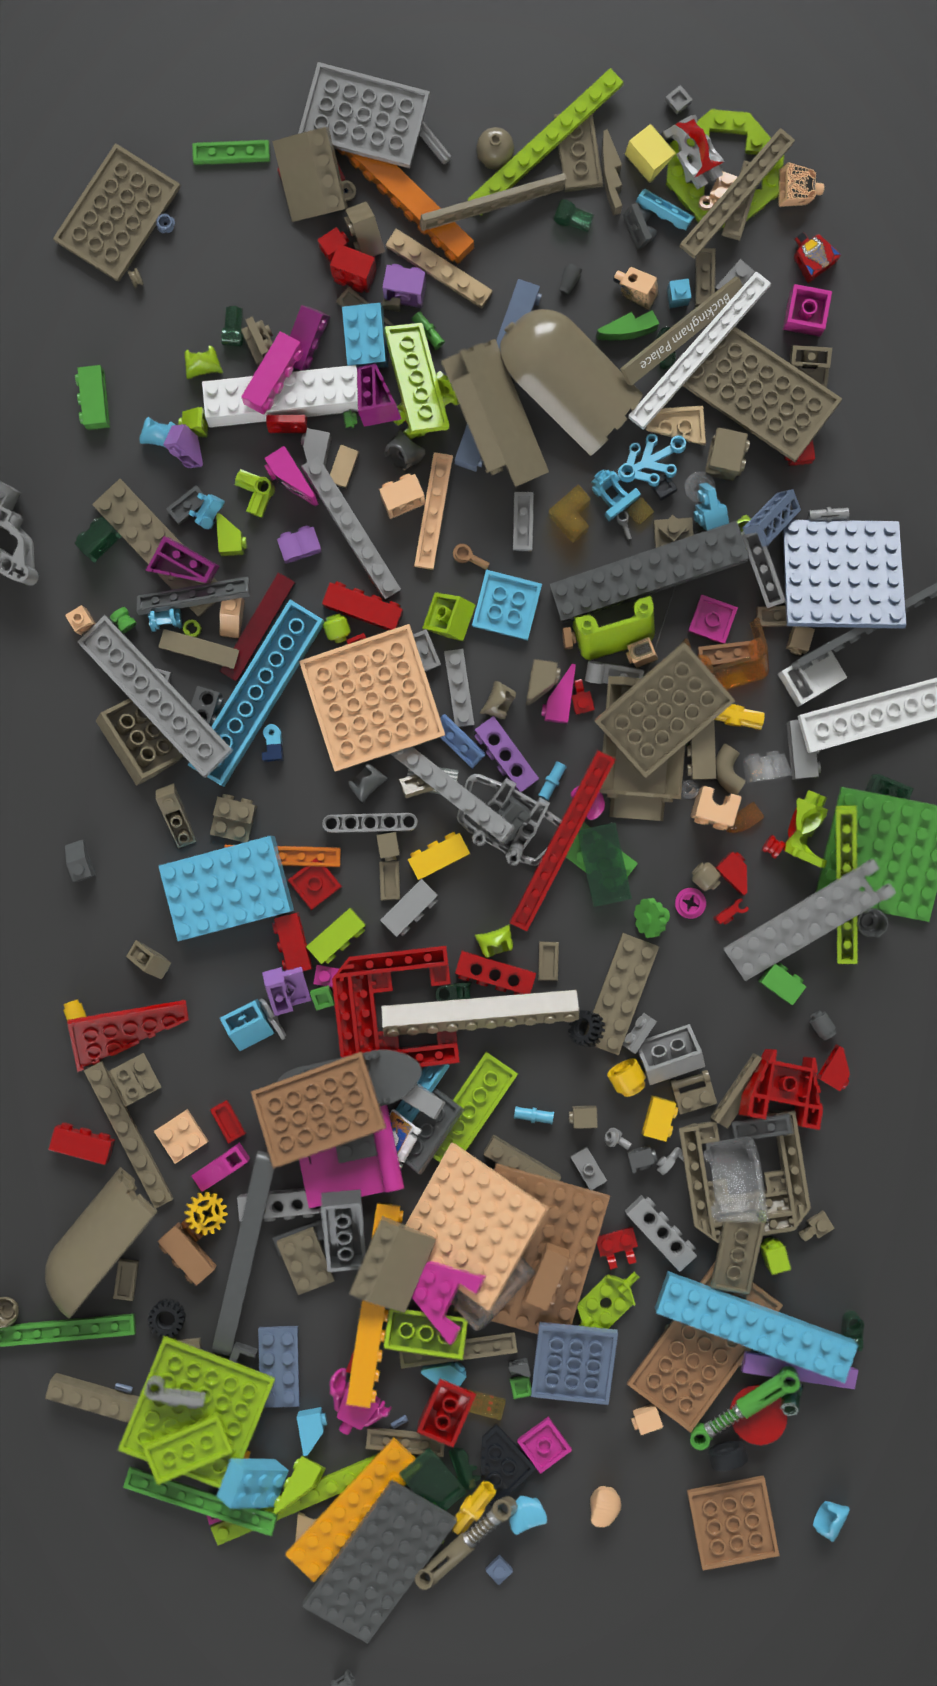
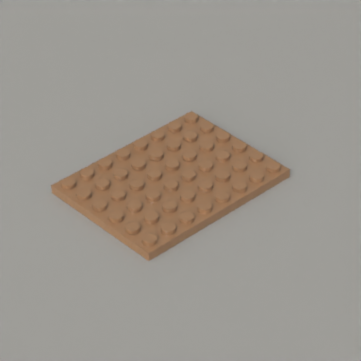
M496 1163L495 1172L548 1207V1210L492 1309L487 1311L459 1290L454 1311L538 1334L539 1322L572 1325L610 1195L554 1179L551 1180L540 1175L530 1174ZM548 1242L568 1250L571 1263L568 1270L564 1269L562 1276H564L561 1287L556 1288L555 1293L557 1295L554 1304L549 1305L546 1311L526 1303L525 1293L545 1245Z

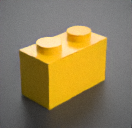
M651 1095L642 1134L647 1137L667 1141V1137H671L673 1126H671L672 1118L675 1119L678 1112L676 1103Z

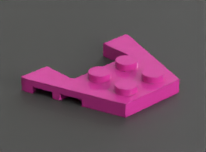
M433 1261L426 1263L412 1298L450 1345L455 1342L461 1327L446 1318L445 1314L459 1285H463L476 1294L480 1291L486 1277L481 1274L469 1273L466 1270L454 1269L451 1266Z

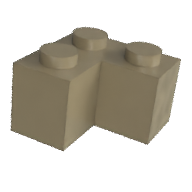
M364 202L345 209L347 217H344L346 226L351 236L355 235L356 242L353 243L355 250L372 257L384 253L385 249L376 219L368 203Z

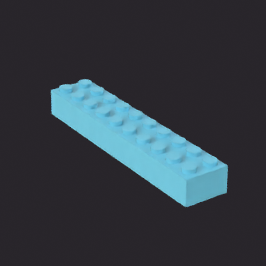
M289 600L212 725L216 733L233 749V752L207 776L223 787L227 784L300 665L299 661L303 660L323 627L324 620L292 600ZM189 762L188 766L195 769L194 766Z
M670 1271L666 1274L655 1306L657 1314L843 1383L846 1381L858 1347L853 1339L724 1291L711 1289L710 1286Z

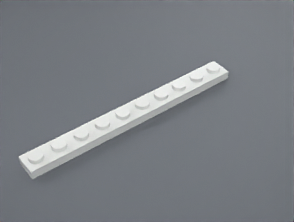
M755 272L629 414V419L644 430L769 289L771 282L758 272Z

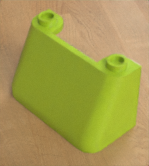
M651 596L642 598L635 603V615L630 619L598 628L595 618L589 615L575 618L572 627L582 657L587 660H593L627 650L628 645L648 637L652 641L655 636V625Z

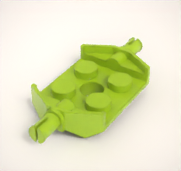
M633 1272L627 1279L607 1274L578 1303L577 1307L581 1318L579 1326L609 1329L632 1305L635 1306L631 1287L640 1278L636 1272ZM603 1298H609L611 1304L608 1307H602L600 1301Z

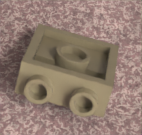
M223 794L222 797L217 796L210 835L240 842H249L257 806L252 804V800L242 798L241 802L234 800V796Z

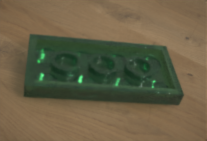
M616 823L579 830L577 835L593 907L632 899Z

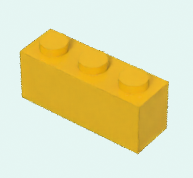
M455 832L444 836L445 840L438 843L436 840L427 845V850L421 852L419 849L410 854L411 858L408 861L418 880L470 854L460 833L455 834Z

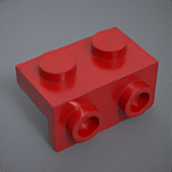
M266 415L269 433H306L307 417L305 415Z

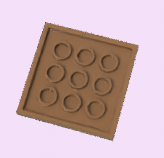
M764 1476L687 1490L702 1570L780 1556Z

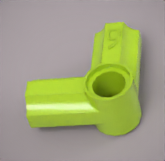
M240 469L235 478V486L253 492L246 512L263 518L270 497L275 493V486L266 477H260ZM267 483L269 485L268 489L261 492V486Z

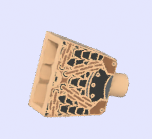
M789 162L779 170V206L807 205L815 199L816 195L821 196L823 194L824 184L816 183V172L814 170Z

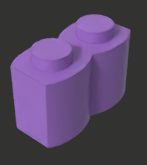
M303 526L298 529V532L292 534L291 532H285L277 539L285 564L322 552L314 527Z

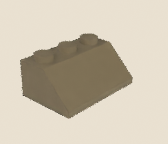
M534 659L526 705H531L552 690L553 685H557L560 676V669L557 668L558 663Z

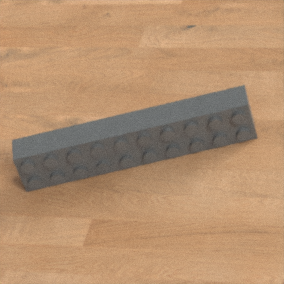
M734 521L551 583L550 587L561 621L566 623L575 620V618L590 615L748 562L749 556L738 522Z

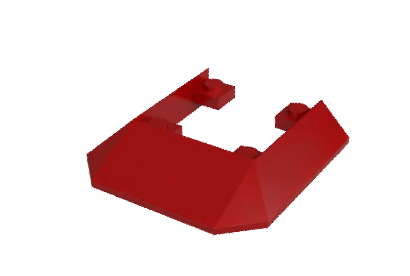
M446 946L351 956L345 961L332 978L340 1056L342 1058L360 1052L393 1050L414 1058L420 1063L421 1067L460 1063L456 1031L437 1032L438 1043L399 1048L398 1036H384V1032L378 1030L374 993L393 991L391 972L429 967L431 986L451 984Z

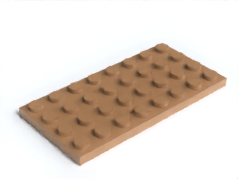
M715 1262L700 1283L710 1286ZM752 1282L750 1295L724 1291L778 1312L783 1306L782 1303L754 1282ZM672 1320L628 1380L627 1385L689 1432H692L742 1363L744 1352H750L751 1348Z

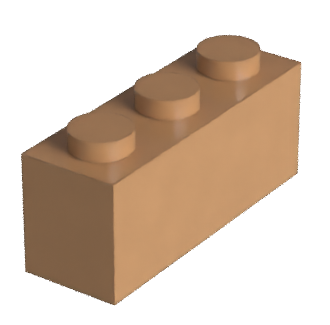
M179 1222L158 1240L160 1249L173 1258V1264L177 1268H181L186 1273V1279L196 1286L214 1271L217 1266L185 1229L182 1230V1225Z
M548 1242L546 1243L525 1293L526 1303L546 1311L549 1305L554 1304L557 1295L555 1293L556 1288L561 1287L564 1276H562L564 1269L568 1270L571 1263L568 1250Z

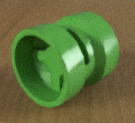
M126 607L116 610L110 616L112 622L117 623L118 629L123 634L137 624L134 618L128 616L129 611Z

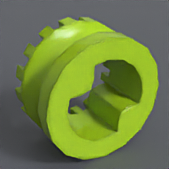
M188 620L183 625V631L186 635L196 638L201 634L202 629L197 621ZM191 624H194L197 628V631L193 634H190V631L187 630Z

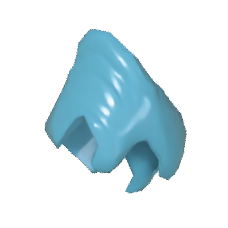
M147 417L139 437L140 444L164 446L166 437L171 427L175 424L173 422H169L168 425L161 424Z
M520 1496L516 1500L517 1511L509 1518L511 1530L514 1534L518 1535L532 1527L546 1524L547 1515L537 1498Z
M825 1501L817 1511L813 1526L818 1533L834 1542L846 1521L850 1508Z

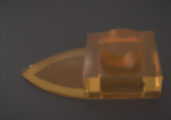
M754 801L737 812L734 825L727 827L726 832L737 833L744 831L764 818V815Z

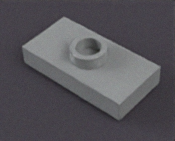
M587 1146L570 1156L590 1190L607 1181Z

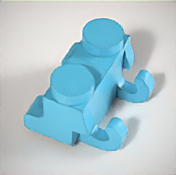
M198 493L197 497L201 500L204 499L198 513L190 510L188 514L192 517H197L195 522L204 529H212L215 523L213 520L217 512L222 509L225 501L212 494L206 496Z
M172 608L156 613L155 611H150V614H148L149 626L152 632L160 629V625L172 623L173 626L179 629L183 628L180 608Z

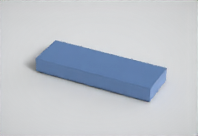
M446 714L442 715L440 719L446 736L440 738L471 768H474L486 753Z

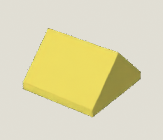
M652 124L629 140L625 152L628 159L649 183L655 179L676 154Z

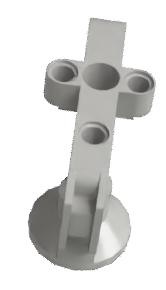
M0 481V528L9 531L18 540V546L13 555L0 548V573L17 582L31 586L36 584L39 578L38 572L35 570L34 543L31 537L20 527L23 522V516L12 511L21 492Z

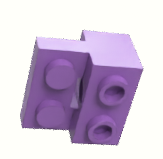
M280 967L263 972L265 988L274 1016L291 1012L294 1005L311 1001L302 967L284 972Z

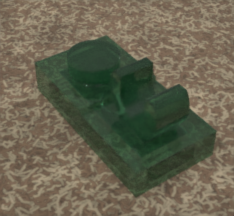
M454 1447L448 1450L461 1488L474 1489L476 1487L475 1482L481 1478L480 1475L472 1476V1472L477 1469V1466L469 1465V1457L464 1449Z

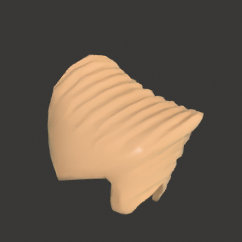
M600 1486L594 1490L590 1497L592 1524L596 1527L609 1526L618 1516L621 1510V1500L614 1488Z

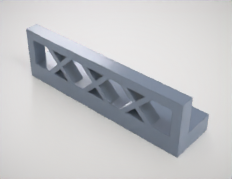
M794 490L777 492L743 527L745 535L757 532L762 546H767L801 511Z

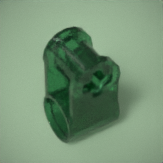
M459 982L440 985L435 990V996L438 1001L472 999L470 997V986L472 983ZM444 988L448 989V998L441 999L439 991Z
M848 1311L843 1315L840 1335L853 1339L858 1345L857 1351L861 1352L863 1350L864 1322L856 1312ZM857 1319V1323L855 1325H849L851 1320Z

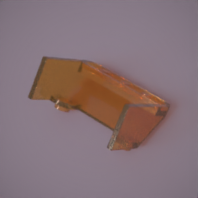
M759 617L750 623L755 639L748 644L749 657L713 667L708 656H697L726 690L762 680L769 673L768 645ZM688 638L684 639L680 643L681 645L683 642H685L687 646L691 649Z

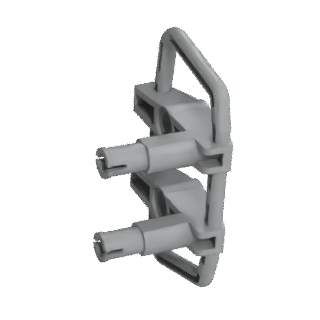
M481 774L469 776L464 787L469 792L472 791L473 784L476 781L497 789L492 799L489 800L488 807L496 804L501 808L510 796L530 806L532 809L530 810L531 818L528 824L534 827L532 831H527L524 829V826H521L509 847L488 835L489 832L479 824L477 827H474L465 818V813L459 809L457 820L469 833L473 834L471 837L473 842H478L477 845L487 842L506 853L505 857L509 864L512 862L511 865H516L520 861L532 866H538L546 849L536 858L523 855V851L536 834L543 817L555 826H559L561 820L547 810L550 802L541 797L536 802L514 789L516 783L507 777L503 783H500Z

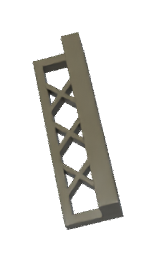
M755 1053L752 1054L711 1115L714 1121L727 1129L739 1113L742 1093L755 1068L762 1060L760 1056Z

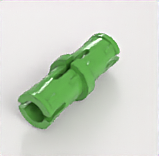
M418 312L412 317L414 323L423 324L425 335L435 349H439L445 343L444 339L436 332L435 326L428 322L422 312Z

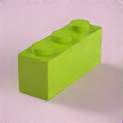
M349 908L306 947L321 964L324 962L329 964L336 957L334 954L339 949L343 951L351 944L349 940L353 936L358 938L365 932L364 927L366 924L352 908Z

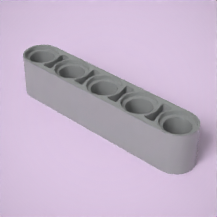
M412 813L343 814L326 816L323 819L322 825L330 833L412 831L418 826V819ZM388 817L395 819V825L392 828L385 826L384 822ZM406 817L414 818L415 823L412 827L404 825ZM349 818L356 820V826L353 829H349L346 826V821ZM368 818L375 819L376 825L373 828L366 827L365 821ZM329 819L337 821V826L334 829L327 827Z

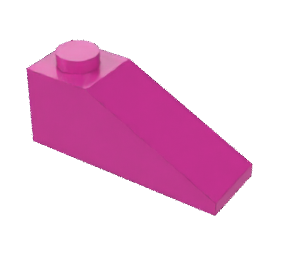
M576 664L570 666L548 698L547 704H543L541 716H545L544 721L568 723Z

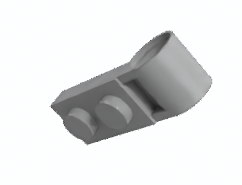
M588 661L585 681L596 684H608L609 676L642 679L644 669Z
M160 1376L151 1377L145 1388V1394L149 1399L167 1402L170 1406L183 1404L189 1408L196 1409L199 1406L203 1407L204 1392L165 1388V1381ZM152 1384H157L160 1387V1390L153 1391L151 1390L150 1386Z

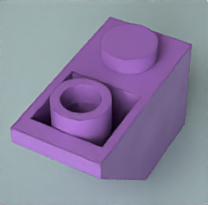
M185 424L172 426L163 445L185 467H202L203 461L198 436Z

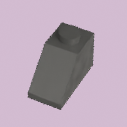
M84 839L65 845L66 864L72 881L80 882L96 876Z

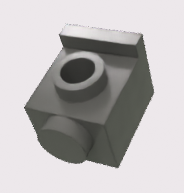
M649 1145L626 1151L633 1173L637 1172L636 1168L645 1170L650 1168L651 1164H655L658 1161L655 1150H651Z

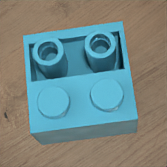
M258 999L220 1018L228 1036L239 1051L275 1034L267 1020L266 1014L259 1005Z

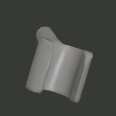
M624 512L625 520H621L619 514H617V523L622 525L627 540L632 539L627 524L628 513Z

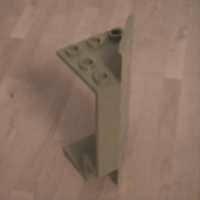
M496 339L473 346L467 350H461L458 354L442 360L441 365L459 401L486 467V474L489 472L491 475L503 471V466L506 465L516 487L548 473L549 470L509 371L503 362Z

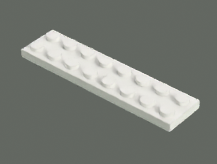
M937 678L798 715L807 752H815L937 718Z

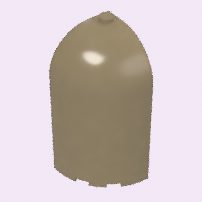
M546 309L534 310L523 315L515 323L510 322L504 329L506 333L501 340L500 351L503 362L511 376L590 456L609 440L607 436L614 428L618 430L627 420L625 417L630 409L633 411L641 400L643 394L634 384L632 386L628 385L623 373L565 315Z
M121 1167L63 1235L48 1256L45 1266L46 1287L59 1311L69 1319L141 1230L158 1212L141 1194L136 1195L135 1179Z

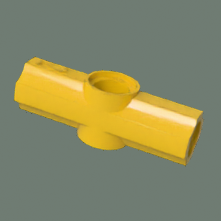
M731 704L714 720L722 721L730 726H745L761 730L765 713Z
M482 1481L474 1493L466 1497L460 1510L455 1515L457 1523L452 1528L454 1533L457 1535L465 1533L474 1521L477 1522L487 1504L496 1494L493 1484L489 1481Z

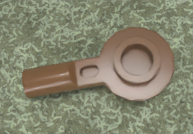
M459 544L453 550V557L459 563L470 561L486 570L490 564L473 555L471 548L466 544Z

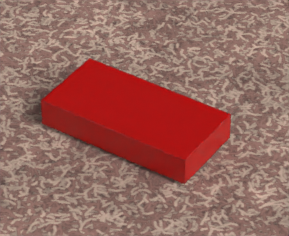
M228 1099L210 1109L228 1144L246 1134Z

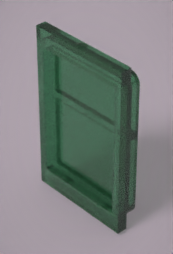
M430 1447L399 1473V1476L414 1493L445 1511L467 1493L461 1482Z

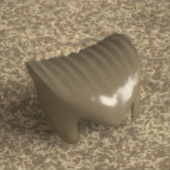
M494 681L490 696L483 709H481L480 714L506 719L507 711L516 698V692L501 682Z

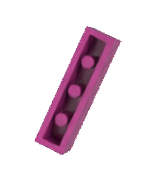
M281 331L279 332L241 396L244 405L263 415L272 408L276 394H279L283 389V382L286 377L289 378L291 376L295 362L299 361L303 355L300 341Z

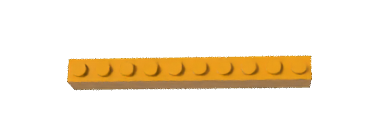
M377 1203L372 1237L381 1216L402 1223L404 1211L400 1210V1205ZM362 1300L346 1405L370 1408L371 1402L375 1403L377 1390H373L374 1382H378L380 1370H376L377 1362H381L383 1350H379L380 1342H384L386 1330H383L382 1326L383 1322H387L389 1310Z

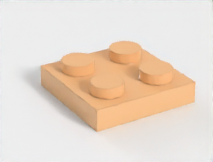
M188 1109L154 1131L175 1164L209 1142Z

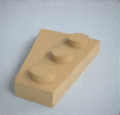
M703 406L662 408L646 426V431L672 438L682 436L688 442L705 446Z

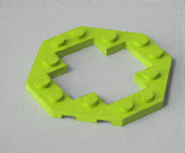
M711 109L697 121V125L708 136L709 132L746 135L745 154L757 155L771 139L748 112ZM687 139V144L690 147H694L695 142L692 139ZM676 140L672 141L670 147L677 154L680 152L678 142ZM675 154L667 165L666 185L675 192L680 202L687 210L692 212L699 223L708 212L700 209L698 205L699 199L704 196L705 185L696 189L693 183H686L683 166ZM784 155L761 182V189H755L746 221L779 195V170L783 167Z

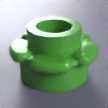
M349 409V411L343 412L346 428L352 427L353 429L354 424H357L356 413H352L351 409Z

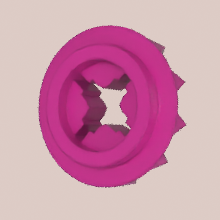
M686 888L676 896L675 907L684 918H697L705 910L706 899L698 889ZM692 895H694L693 902L696 905H698V907L691 906L690 909H688V905L685 902H683V900H690V898H692Z

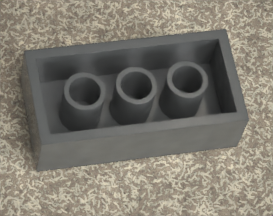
M361 1189L321 1193L327 1271L358 1270L366 1254Z

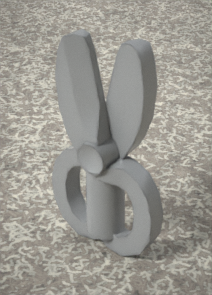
M261 998L259 1005L266 1014L268 1022L272 1024L282 1040L286 1039V1033L278 1021V1016H274L267 1001Z

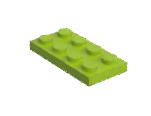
M215 1414L143 1445V1450L158 1485L233 1453V1448L219 1414Z

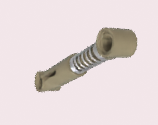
M505 1496L496 1501L492 1509L487 1513V1516L483 1517V1520H479V1524L475 1523V1527H471V1531L468 1530L466 1533H461L416 1574L415 1582L420 1589L427 1590L435 1585L475 1549L476 1542H480V1539H483L484 1535H488L492 1528L494 1529L496 1525H499L516 1513V1501L510 1496ZM502 1504L507 1506L508 1513L503 1511ZM447 1558L448 1561L438 1569L437 1566ZM425 1573L430 1576V1581L426 1579Z

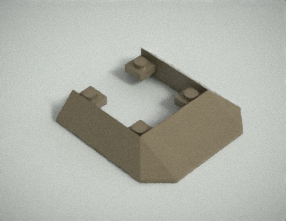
M795 1110L767 1113V1116L790 1113L794 1133L776 1136L781 1170L763 1173L766 1190L728 1196L726 1179L707 1181L701 1144L720 1141L716 1121L693 1123L679 1128L694 1226L715 1242H720L726 1212L764 1218L766 1221L762 1235L764 1236L795 1231L811 1209Z

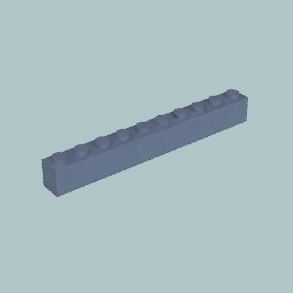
M520 279L517 280L496 340L499 349L501 340L506 333L504 331L506 326L510 322L515 323L523 315L533 311L535 305H539L542 296L539 293L540 286ZM467 423L455 457V465L477 472L478 466L482 467L483 460Z

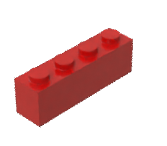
M337 581L335 584L329 583L322 602L323 607L387 631L398 628L403 614L400 604L392 601L388 604L383 602L379 596L371 595L369 597L364 595V591L357 588L353 590L347 589L345 584Z

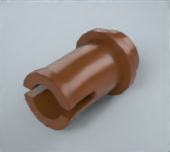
M182 1221V1230L185 1229L195 1242L204 1236L202 1235V1230L197 1234L195 1233V1228L189 1229L191 1222Z

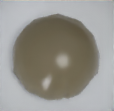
M8 1296L0 1298V1328H5L17 1320L19 1313L17 1302Z

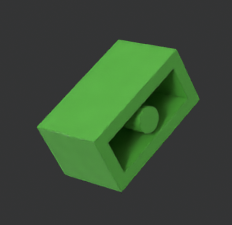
M778 962V964L767 968L758 982L788 1004L794 1005L806 988L802 984L804 980L796 974L790 975L787 972L788 968Z

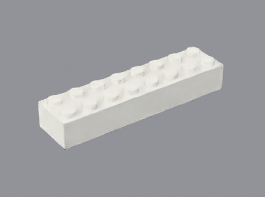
M356 365L292 372L289 378L286 377L283 382L282 391L276 394L272 408L267 410L264 415L244 405L241 398L253 376L202 382L205 418L209 428L265 422L266 415H305V417L339 414L347 412L349 409L352 412L358 411Z

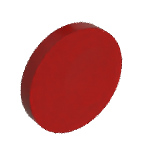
M751 1385L742 1389L733 1399L730 1409H732L734 1404H737L736 1401L760 1385ZM780 1397L751 1417L739 1418V1422L735 1421V1424H732V1426L743 1440L751 1444H770L776 1441L786 1428L788 1421L786 1404L782 1397Z

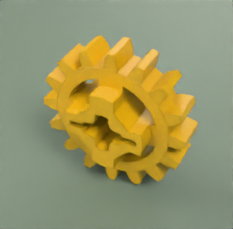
M205 1192L204 1196L201 1193H197L198 1198L191 1197L193 1203L186 1204L189 1211H184V1214L189 1215V1217L185 1219V1222H191L189 1229L195 1228V1233L197 1234L201 1230L202 1235H207V1231L210 1234H214V1228L220 1230L219 1224L226 1222L222 1218L228 1215V1213L223 1212V1209L227 1206L221 1205L222 1198L216 1200L217 1194L215 1193L211 1197L209 1192ZM207 1200L204 1205L198 1206L200 1202ZM215 1206H217L218 1215L215 1212ZM203 1210L209 1213L208 1217L202 1214ZM194 1212H195L196 1215H197V1220H196V1221H195V1219H194ZM214 1221L210 1226H206L208 1222Z

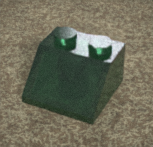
M101 516L91 522L90 528L86 532L83 531L77 536V541L74 544L95 563L122 536Z

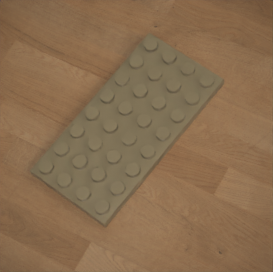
M736 327L730 331L683 384V387L793 462L798 460L842 402L841 397Z

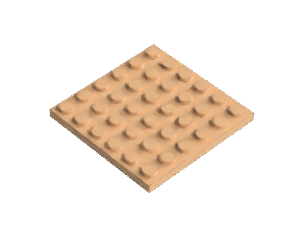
M410 624L299 661L334 772L446 736Z
M451 1143L409 1217L406 1226L436 1238L427 1262H437L451 1266L454 1269L466 1270L469 1273L481 1274L486 1277L480 1291L476 1294L461 1284L458 1289L484 1309L490 1311L545 1216L548 1207L455 1143Z

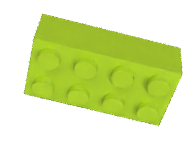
M390 1309L384 1349L463 1360L469 1320L468 1318L445 1315L446 1318L461 1327L455 1342L450 1345L424 1312L406 1310L404 1313Z

